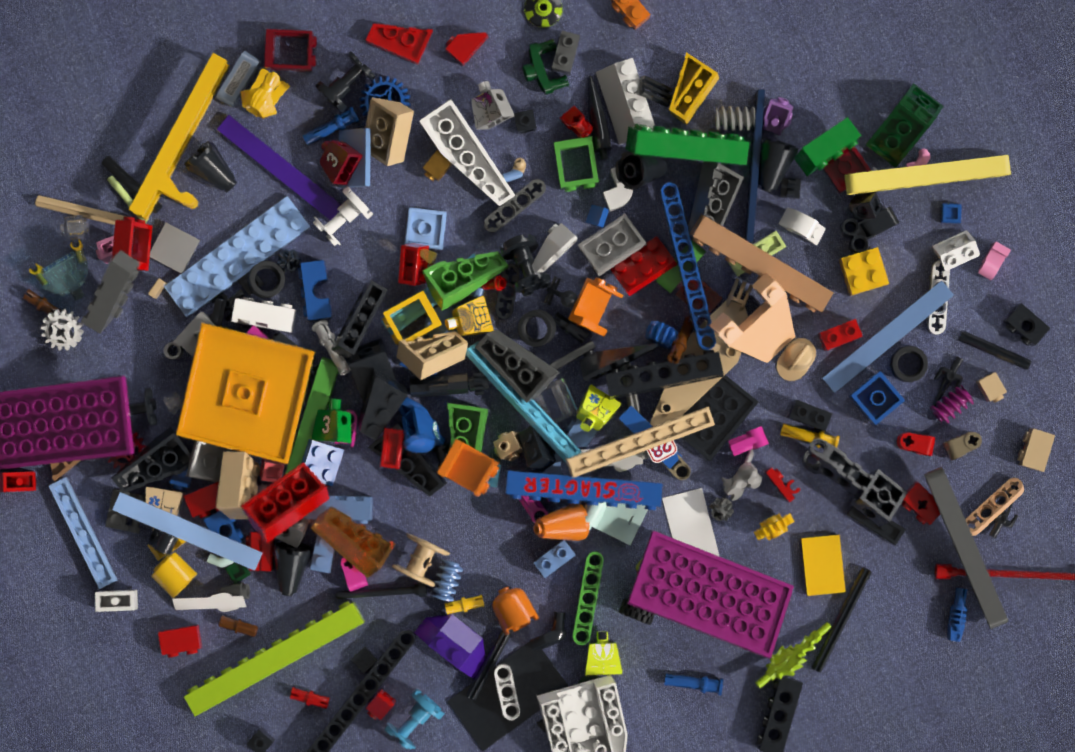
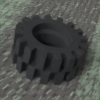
M623 599L619 613L651 625L655 614L627 604L628 599Z

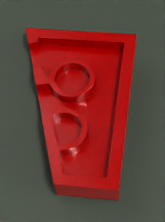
M373 23L365 43L418 65L433 34V29L421 30L413 27L402 28Z

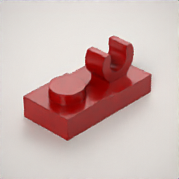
M770 467L765 471L787 502L790 503L795 499L792 494L798 493L801 489L798 487L796 490H791L790 485L794 482L793 479L789 480L785 486L782 481L783 475L777 468L774 470Z

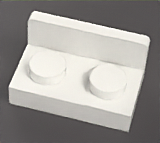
M967 230L932 246L934 253L941 260L945 271L980 255L975 239Z

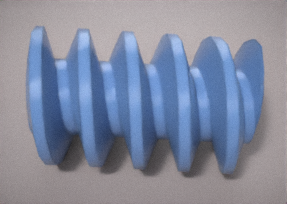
M441 559L445 563V566H439L443 573H437L441 580L434 581L439 587L432 588L436 595L430 596L445 601H454L450 594H456V590L452 587L459 585L455 579H461L457 572H463V568L459 566L461 565L459 563Z

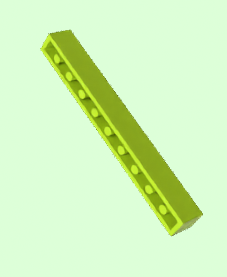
M347 601L339 605L340 610L335 613L330 610L321 615L322 620L316 622L314 619L305 624L306 629L300 632L298 629L288 634V639L282 641L280 638L271 643L272 647L265 650V648L256 651L254 653L255 657L249 660L246 657L238 661L239 666L234 669L229 666L220 671L221 676L215 678L213 675L204 680L205 685L199 688L195 685L188 689V694L184 698L194 716L203 713L365 623L355 602L350 604Z

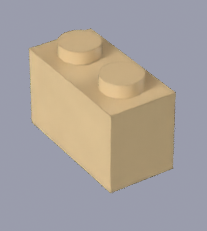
M1034 428L1029 429V432L1026 431L1023 442H1025L1024 449L1020 450L1017 458L1020 461L1019 465L1044 472L1055 435Z

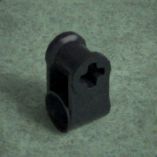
M155 529L149 538V545L155 550L170 556L178 538Z

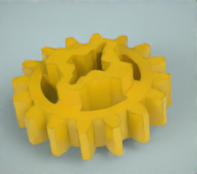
M778 513L760 522L761 527L754 531L757 540L765 537L770 540L787 532V526L795 521L790 513L784 516Z

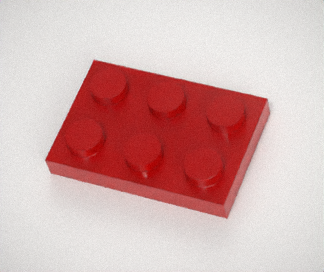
M657 236L648 241L646 246L610 269L629 296L677 265L674 258Z

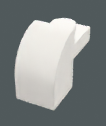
M616 167L610 170L616 188L603 192L609 212L625 206L633 193V190L624 188L623 183L618 181L615 172Z
M787 207L779 222V225L788 231L802 236L815 245L818 244L826 229L815 219Z

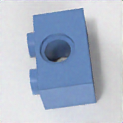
M562 540L533 563L544 578H546L576 554L567 542Z

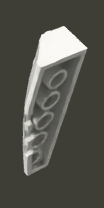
M448 100L419 121L439 152L498 206H501L515 196L452 100Z

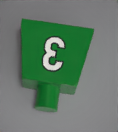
M329 399V409H319L317 411L311 440L351 443L350 412L340 411V399Z

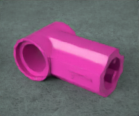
M762 426L747 431L742 436L729 440L728 444L733 456H736L748 450L763 447L769 444Z
M521 495L519 501L534 523L536 522L535 514L538 511H543L545 515L549 514L540 501L529 500V496Z

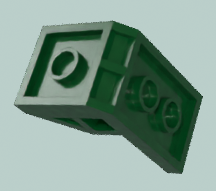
M913 83L890 115L866 143V146L896 168L931 126L944 106Z

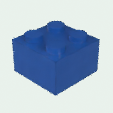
M881 371L876 372L849 395V398L872 425H877L905 401Z

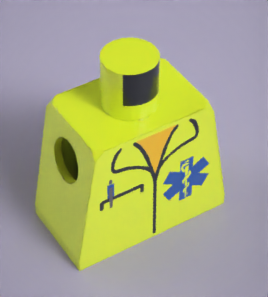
M591 384L582 398L576 415L582 421L580 424L581 429L589 432L591 428L600 431L615 415L621 403L615 399L610 400L609 395Z

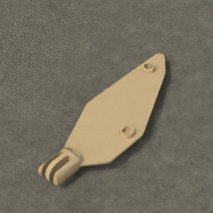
M736 278L727 300L710 315L711 322L722 313H725L737 326L746 320L748 314L745 305L752 291V284L749 285L744 300H741L740 298L747 282H742L737 296L734 297L733 294L740 280ZM705 320L699 328H705L707 321ZM694 332L690 335L686 351L682 353L680 359H684V356L688 354H695V356L703 355V352L707 351L699 348ZM714 332L716 344L710 350H714V352L719 351L725 375L738 363L742 352L728 346ZM704 336L702 338V345L709 347L712 343L711 338ZM699 362L696 367L703 371L707 368V365L704 362ZM680 366L677 371L680 374H686L688 368ZM722 377L664 389L650 424L654 427L682 416ZM664 405H668L670 407L669 412H665L663 410Z

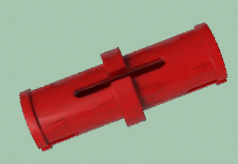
M295 687L292 688L290 699L304 702L308 706L311 704L327 709L330 697L314 694V691L310 690V692Z

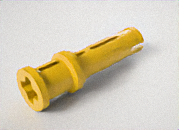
M784 423L780 434L781 436L809 443L814 439H823L836 448L840 438L838 435L835 437L824 434L823 431H819V433Z

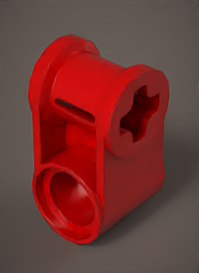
M574 105L560 117L563 124L580 138L587 137L593 130L592 125L585 119L583 113Z
M902 433L897 437L896 443L902 450L932 457L936 437ZM907 438L910 441V444L906 445V443L903 442V439Z

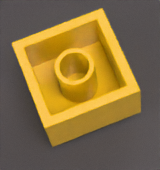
M878 247L839 259L850 296L889 284Z

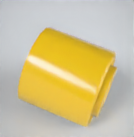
M174 552L170 556L167 555L154 568V573L151 577L174 598L198 573Z

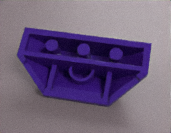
M453 614L426 617L414 633L452 665L475 680L486 660L483 637Z

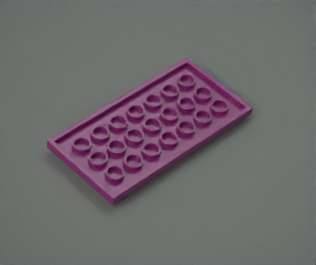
M126 376L0 392V469L134 454Z
M652 531L627 604L770 659L794 586L659 532Z

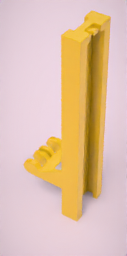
M212 53L129 208L135 215L148 220L161 194L188 208L190 207V209L198 207V200L188 192L180 193L170 177L230 67L226 59Z

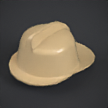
M797 338L792 340L777 361V371L783 379L796 381L805 375L816 358V349L811 341L805 338Z

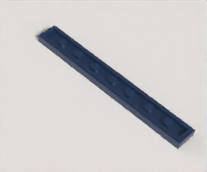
M758 89L755 95V126H753L744 237V240L751 244L754 240L765 98L764 89Z

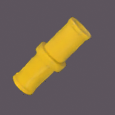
M482 595L466 599L462 597L461 600L444 603L447 615L461 611L465 613L470 609L484 607Z

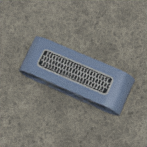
M244 51L221 86L216 98L232 108L235 107L241 98L240 91L247 88L258 70L261 60Z

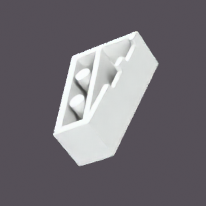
M243 297V300L235 298L232 322L292 333L296 310L292 309V305L281 303L279 307L274 306L273 302L262 300V303L254 302L253 298Z

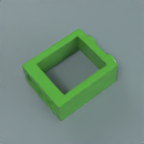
M592 136L554 142L560 189H565V192L575 191L576 187L584 186V189L595 188V184H598L599 180ZM588 147L593 178L565 182L560 151Z

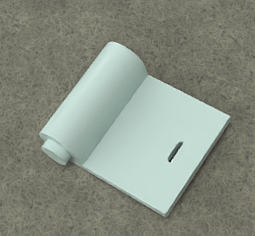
M598 502V505H587L586 503L584 507L588 515L585 516L586 522H589V530L591 527H594L628 545H631L648 510L645 509L644 505H637V509L625 508L626 504L618 503V507L606 506V502Z

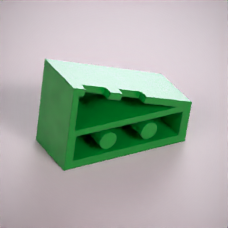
M847 117L804 146L794 160L808 177L817 169L821 170L827 166V162L831 159L836 160L843 154L842 151L846 148L850 150L855 147L861 134Z

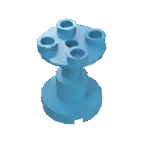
M417 688L411 694L417 701L408 712L411 716L400 729H397L388 722L385 728L391 736L395 735L400 738L399 743L406 749L416 748L408 736L419 723L423 725L431 715L440 720L445 714L426 694L422 696L420 694L422 691Z

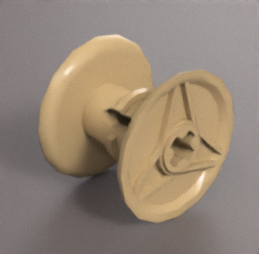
M407 533L409 539L418 543L414 553L410 554L411 559L407 568L397 564H393L391 567L434 587L435 583L424 576L428 566L432 565L431 559L435 552L448 556L450 553L426 540Z

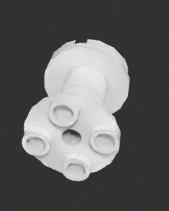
M348 186L342 191L348 199L337 208L339 213L325 226L314 217L315 221L313 223L321 232L324 229L328 233L326 237L334 246L341 244L332 234L347 220L351 223L360 213L367 219L373 215Z

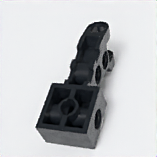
M814 439L802 458L803 467L813 474H822L840 484L854 496L850 504L879 527L889 523L908 492L879 469L868 474L861 469L862 466L847 458V455L840 449L823 439ZM820 445L823 448V453L814 450L813 447ZM812 456L817 460V463L810 464L807 461V457Z

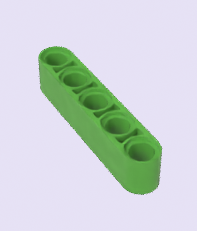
M597 551L590 552L585 561L573 629V639L578 645L587 644L591 636L603 567V556ZM592 555L600 557L598 565L590 564L589 558ZM588 574L596 575L597 581L594 584L586 582ZM591 593L594 599L590 603H585L583 595ZM582 612L590 614V619L587 622H582L579 619V615ZM585 631L587 634L584 641L577 640V632Z

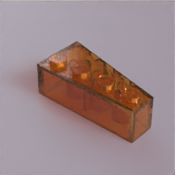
M332 506L318 515L311 526L314 532L367 578L382 568L396 544L382 539V535L377 532L372 533L368 531L365 525L361 523L356 524L352 521L351 517Z

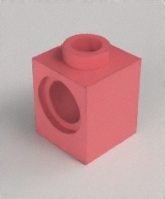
M262 458L260 466L261 480L268 482L279 480L283 474L284 463Z

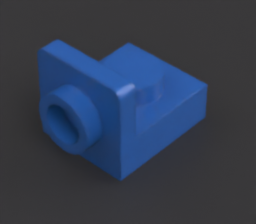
M188 469L178 475H172L169 483L174 484L173 488L184 490L185 487L189 488L191 486L193 477L186 476Z

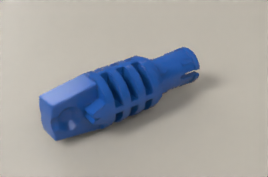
M956 588L954 605L950 606L947 640L961 642L968 610L965 607L968 589Z

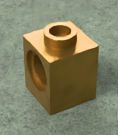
M436 150L423 167V170L426 171L424 175L431 181L436 179L439 182L452 163Z

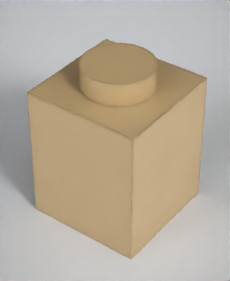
M992 372L976 381L987 402L993 401L996 403L1003 399V394L1007 392L996 372Z

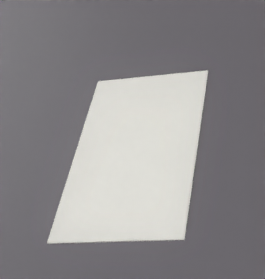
M702 488L662 498L672 538L719 556Z

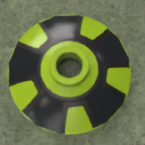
M526 0L524 7L526 18L531 24L540 28L553 26L562 15L561 0ZM542 4H545L547 6V9L545 11H542L540 9V6Z

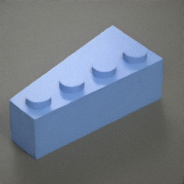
M329 496L328 501L303 518L307 520L318 519V523H329V519L337 520V523H348L349 520H356V523L368 524V521L372 520L373 497Z

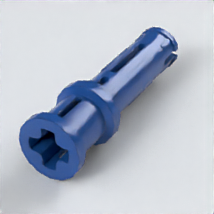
M351 106L348 111L340 115L336 114L333 120L302 136L309 146L339 129L345 130L346 126L360 121Z
M666 673L664 685L697 689L702 693H718L721 696L723 678L716 680L709 679L707 676L695 678Z

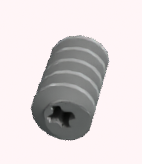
M721 106L719 111L716 107V129L719 130L720 126L723 125L724 130H727L728 125H730L732 131H734L736 125H738L739 130L742 131L743 126L746 125L747 131H749L751 126H755V107H751L750 112H748L746 106L743 107L742 112L739 106H736L734 112L731 106L728 107L727 111H725L724 106Z

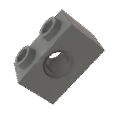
M561 31L552 71L566 75L571 74L580 35Z

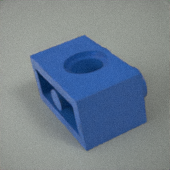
M221 511L204 519L209 530L223 535L221 527L228 525L230 527V534L225 537L244 543L242 539L245 537L242 530L236 528L234 524L236 519H230Z

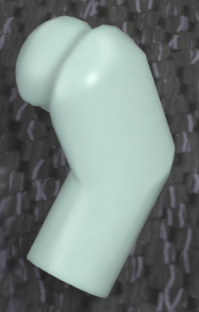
M211 553L207 559L208 563L221 568L234 563L229 559Z

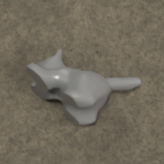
M753 449L748 450L745 462L731 479L721 478L724 492L727 495H731L730 499L732 501L739 499L746 487L756 489L762 482V476L751 463L754 455Z

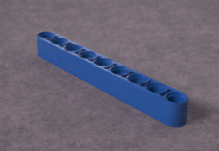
M666 183L660 189V198L696 341L702 350H710L715 346L716 338L714 331L709 326L712 322L679 191L675 184ZM671 187L674 190V195L667 197L664 194V188ZM676 206L679 210L678 215L672 216L669 214V207ZM676 224H680L683 227V233L680 235L673 231V227ZM680 243H685L688 246L686 253L679 252L678 245ZM688 261L693 265L691 272L684 271V262ZM690 280H694L697 283L695 291H691L687 287ZM694 299H699L702 302V307L699 310L694 309L692 306ZM700 317L705 318L707 321L705 328H699L697 325V320ZM704 336L711 338L712 343L709 347L702 345V338Z

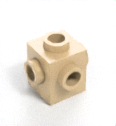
M520 432L502 433L493 442L495 453L499 458L513 461L519 457V454L523 452L517 436Z

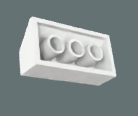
M633 58L597 71L596 75L619 145L626 143L628 126L634 127L635 124H644L653 129L655 124L646 97L639 95L640 78Z

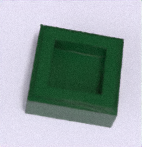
M236 562L225 568L234 584L251 575L247 567Z

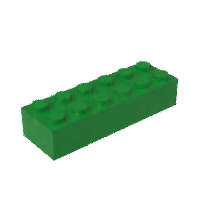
M635 124L634 127L628 126L625 149L634 154L747 165L750 142L744 140L743 136L727 133V136L719 132L709 131L707 134L694 129H690V133H688V131L682 128L672 127L670 131V129L663 126H653V129H651V127L644 124Z

